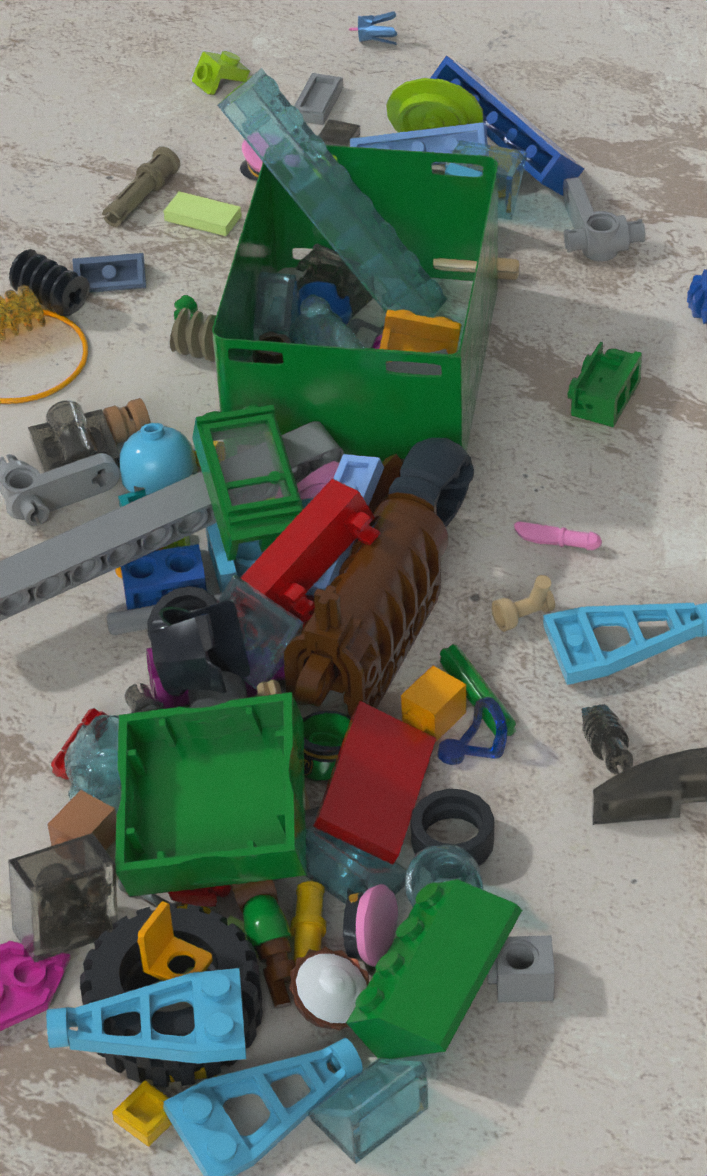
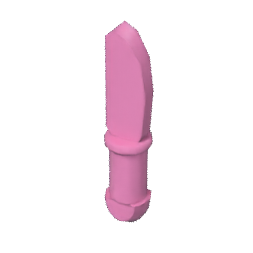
M519 521L514 524L516 533L522 539L537 544H559L560 547L566 545L586 548L587 550L598 549L602 544L600 536L594 532L587 533L567 530L565 527L559 529L558 527Z

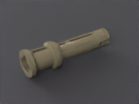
M160 146L153 151L152 159L148 163H143L137 168L135 179L102 212V215H105L104 220L110 226L119 227L149 193L160 190L164 186L165 179L180 169V160L176 153L168 147Z

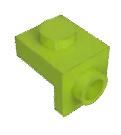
M203 51L195 68L192 82L207 94L214 95L221 78L246 82L250 70L240 63V57L232 52L222 51L221 54Z

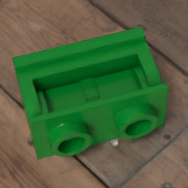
M599 342L593 354L586 355L578 378L573 377L569 384L567 398L572 400L571 416L614 427L640 383L642 353L608 349L603 354V342Z

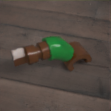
M273 880L233 884L231 886L244 917V930L247 941L252 943L259 962H265L267 966L262 971L274 1008L279 1009L291 1006L285 983L291 981L290 971L295 968L296 962L294 959L288 958V954L292 952L288 941L292 938L287 918L278 904Z

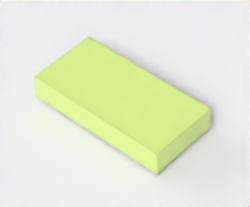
M180 191L163 211L164 221L222 236H227L242 216L240 206Z

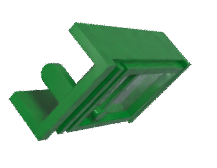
M250 405L241 410L223 413L212 411L195 418L192 440L228 561L236 560L239 543L259 540L260 550L264 552L304 509L274 414V405L261 407Z

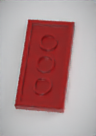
M359 701L353 712L313 827L393 865L400 855L436 738Z

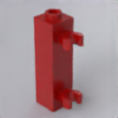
M331 479L235 583L244 597L242 605L249 613L259 619L265 616L276 623H279L291 609L302 617L307 616L315 607V603L304 596L356 538L370 546L381 534L379 530L369 525L375 517L361 493L334 479Z

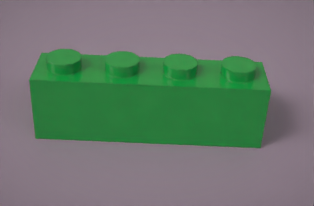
M459 879L440 883L433 882L424 886L418 892L415 899L416 903L407 919L397 928L396 938L389 950L377 962L376 972L368 986L356 998V1006L346 1024L380 1061L446 1052L523 911L516 903Z

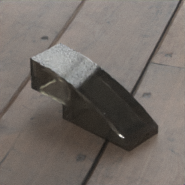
M707 747L680 751L646 761L613 776L593 789L592 824L680 818L681 804L707 802Z

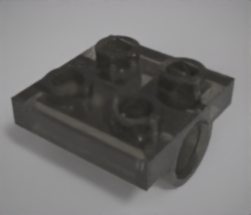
M64 400L54 404L48 410L46 423L28 427L30 440L43 473L100 453L110 455L120 469V453L102 409L84 413L81 405L77 402Z

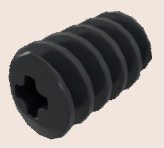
M32 249L24 250L18 254L10 268L9 281L11 287L16 292L33 299L36 303L43 305L60 316H70L77 312L84 305L90 291V283L87 278L78 276L76 272L68 270L63 265H58L56 261L47 259L45 255L37 254Z

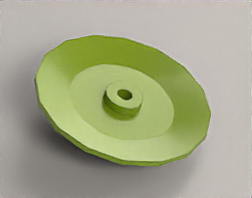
M420 78L404 82L392 91L386 104L387 117L398 133L484 122L483 109L475 96L463 87L443 79Z

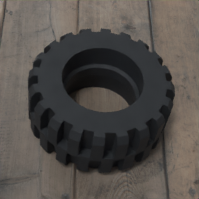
M171 903L170 911L174 937L212 954L213 961L206 971L239 968L246 1049L249 1048L257 1036L256 1028L261 1025L263 1015L260 971L257 964V955L252 943L246 940L245 933L237 925L231 923L228 926L227 918L214 911H211L208 915L204 913V908L188 904L187 909L177 908L176 903ZM150 906L137 910V916L131 919L124 916L113 924V931L111 933L104 931L94 942L95 950L91 949L87 953L83 962L84 972L80 975L83 1005L161 981L143 972L140 947L137 942L139 930L155 911H151ZM180 955L174 957L169 962L168 968L173 973L183 974L187 968H194L196 962L189 956ZM189 1006L176 1011H156L152 1016V1027L160 1034L186 1036L195 1027L194 1008ZM127 1012L106 1018L103 1022L104 1032L107 1035L135 1036L141 1032L140 1014L138 1012ZM97 1053L105 1057L106 1064L114 1071L122 1073L126 1070L128 1079L139 1083L149 1079L153 1080V1086L169 1087V1082H171L170 1076H172L175 1082H181L182 1086L195 1084V1071L201 1070L204 1067L206 1078L209 1079L222 1073L221 1066L224 1064L230 1067L238 1061L196 1064Z

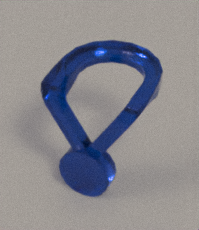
M488 696L476 701L472 725L460 740L445 739L441 741L438 747V758L443 763L449 765L462 763L465 755L500 758L504 753L507 741V724L499 704L492 697ZM486 707L492 714L496 726V736L492 747L485 748L467 745L477 733L482 721L483 709Z

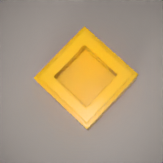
M144 1081L112 1111L113 1120L149 1147L172 1125L163 1110L164 1101L169 1099V1097L147 1081Z

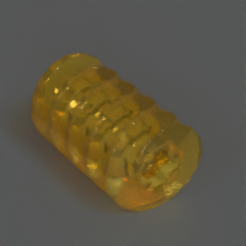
M22 285L18 287L17 293L11 289L7 290L4 294V299L0 295L1 341L6 340L5 329L7 328L10 329L15 337L19 336V324H23L28 332L32 331L33 319H36L41 327L45 326L46 320L41 304L28 286Z

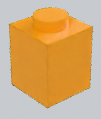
M432 665L401 695L402 721L435 737L436 741H438L466 713V684Z

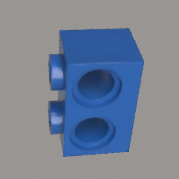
M199 544L156 550L121 566L127 610L156 605L164 595L178 588L191 586L207 591Z

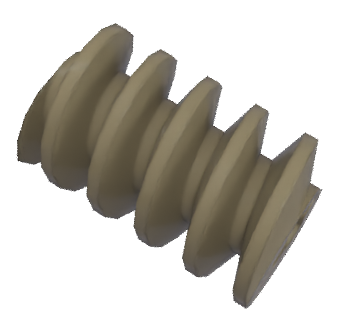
M183 308L172 327L170 335L171 351H177L182 355L191 354L192 357L199 359L204 357L205 360L214 362L212 328L216 315L210 314L204 323L203 312L196 311L190 320V310Z

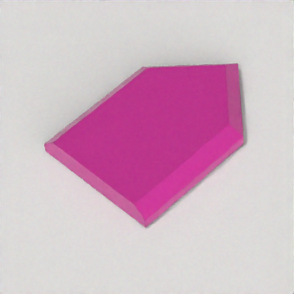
M13 941L0 945V1031L42 1013L49 1008L71 959L70 954L53 950L50 954L28 949L27 944Z

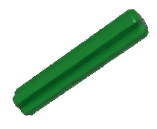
M454 644L448 648H443L440 651V663L449 675L466 684V698L495 737L503 740L507 736H512L516 732V721L459 646Z

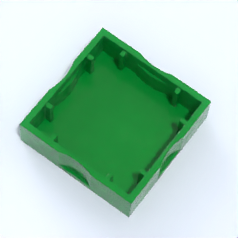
M292 692L230 700L222 704L203 708L175 707L119 715L118 772L121 781V800L116 815L115 873L129 897L307 876L303 718Z

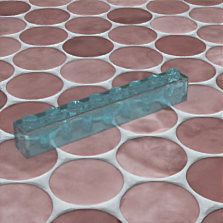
M262 68L259 69L217 105L385 313L387 310H409L416 315L433 317L447 300L440 285L426 273L420 265L417 256L406 248L398 238L395 229L385 222L374 208L371 199L360 191L350 178L347 169L340 165L327 150L325 142L315 135L303 120L301 112L290 104L272 77L268 76Z

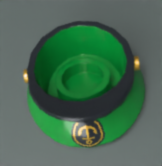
M324 710L311 713L303 718L304 777L314 781L330 779L351 721L349 715L338 711Z

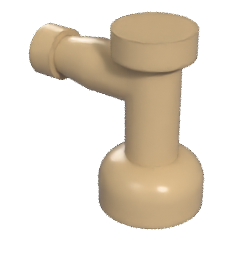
M539 575L536 577L534 587L528 598L513 602L509 598H500L492 602V615L501 631L505 632L515 628L520 617L540 610L547 613L555 609V599L550 591L551 579L548 576Z

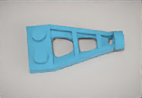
M694 603L586 606L543 615V626L567 685L609 676L695 637H706L707 603L698 605ZM666 621L670 631L646 639L643 637L638 623ZM601 626H621L627 629L631 641L627 645L613 651H603L600 649L593 630Z
M239 968L193 972L76 1008L47 1009V1035L50 1048L70 1047V1050L196 1064L246 1059ZM178 1002H187L193 1006L195 1027L190 1034L186 1036L164 1035L153 1029L152 1016L158 1009ZM127 1012H138L140 1014L141 1032L135 1036L107 1035L104 1032L103 1022L106 1018ZM70 1027H78V1031L71 1030Z
M343 1038L319 1051L205 1079L165 1100L163 1110L203 1176H236L262 1159L334 1093L344 1081L363 1071L362 1061L354 1045L347 1038ZM330 1062L335 1073L329 1071L327 1063ZM299 1074L309 1087L310 1093L293 1106L285 1108L270 1085L280 1079ZM255 1094L260 1096L270 1112V1117L256 1132L243 1136L239 1134L223 1105L231 1098Z

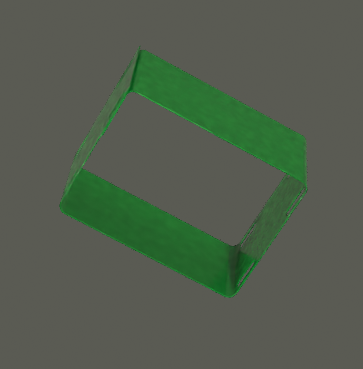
M278 142L270 145L266 150L212 328L220 412L241 410L250 405H258L260 407L274 405V414L281 435L308 423L320 422L342 448L344 454L378 457L381 462L394 454H397L400 459H405L416 443L431 437L447 438L462 446L467 452L498 290V162L492 157L481 155ZM301 152L334 155L337 157V166L323 167L287 163L286 153ZM448 162L483 166V176L468 177L435 174L432 172V163ZM306 248L341 252L342 261L325 262L293 258V249ZM433 259L477 261L475 272L439 270L434 268ZM284 268L473 281L460 349L454 354L374 348L357 349L258 341L277 273ZM254 350L279 352L283 354V363L252 362V355ZM402 361L435 364L441 366L442 374L423 375L392 372L386 369V362ZM259 434L223 440L226 454L225 460L238 455L237 446L257 447L266 443L264 435Z

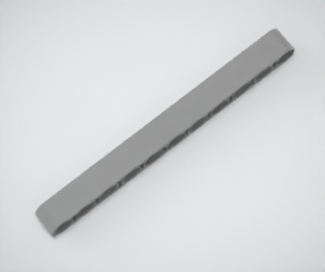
M314 421L281 435L296 484L332 461L340 463L344 454L342 448L320 422ZM266 443L220 463L225 483L268 476L271 471H274ZM202 471L1 560L0 621L217 523ZM264 483L228 489L232 506L268 500L277 495L280 487L279 484Z

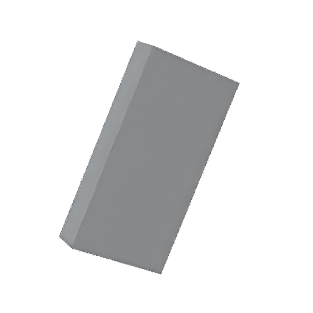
M312 73L291 110L292 120L324 125L344 88L343 78Z

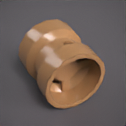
M141 398L131 400L126 406L121 408L114 405L103 409L105 425L114 445L127 441L128 437L139 431L142 426L151 423L147 408Z

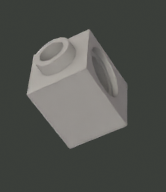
M552 935L514 936L507 938L487 975L488 984H497L498 1003L554 1001Z

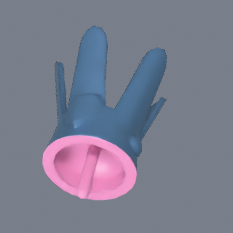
M395 11L376 16H358V27L349 28L350 31H358L359 42L376 40L397 45L396 42L376 38L397 36V32L393 27L374 25L394 19L396 17Z

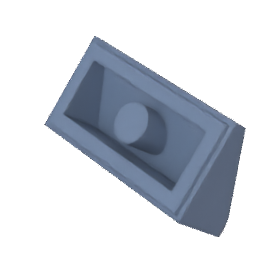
M143 253L72 259L73 271L78 276H83L89 281V293L146 288Z

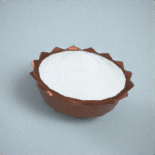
M326 946L319 951L309 949L304 957L297 958L295 968L290 971L291 983L289 989L292 992L297 1010L305 1020L320 1028L340 1031L344 1028H350L346 1022L356 1006V998L369 984V972L360 968L358 959L348 957L343 950L332 951Z

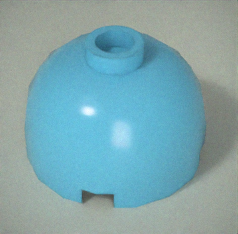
M150 423L142 426L139 431L127 439L120 452L122 484L128 491L134 493V486L145 488L146 495H149L192 474L198 473L195 452L191 442L180 431L163 426L160 423Z

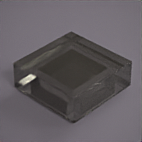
M329 119L317 137V144L350 147V139L360 137V125Z

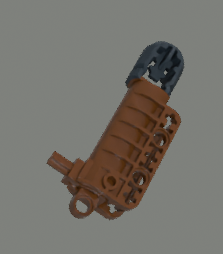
M431 437L416 443L411 448L401 467V477L395 478L389 488V499L378 505L373 513L375 518L369 524L372 528L379 530L381 534L370 546L357 539L352 548L351 555L345 559L340 567L339 576L334 578L325 590L317 588L315 591V611L313 616L304 626L301 635L293 638L284 651L286 693L292 692L296 703L319 707L331 690L344 694L343 701L344 704L348 705V715L351 718L359 701L376 709L378 708L440 594L441 557L447 549L449 541L446 527L460 509L466 497L469 484L474 477L471 457L459 444L447 438Z

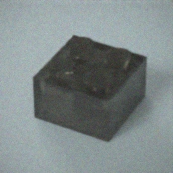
M93 833L8 860L13 932L34 962L94 943L104 931L110 933L113 931V924L118 921L116 863Z

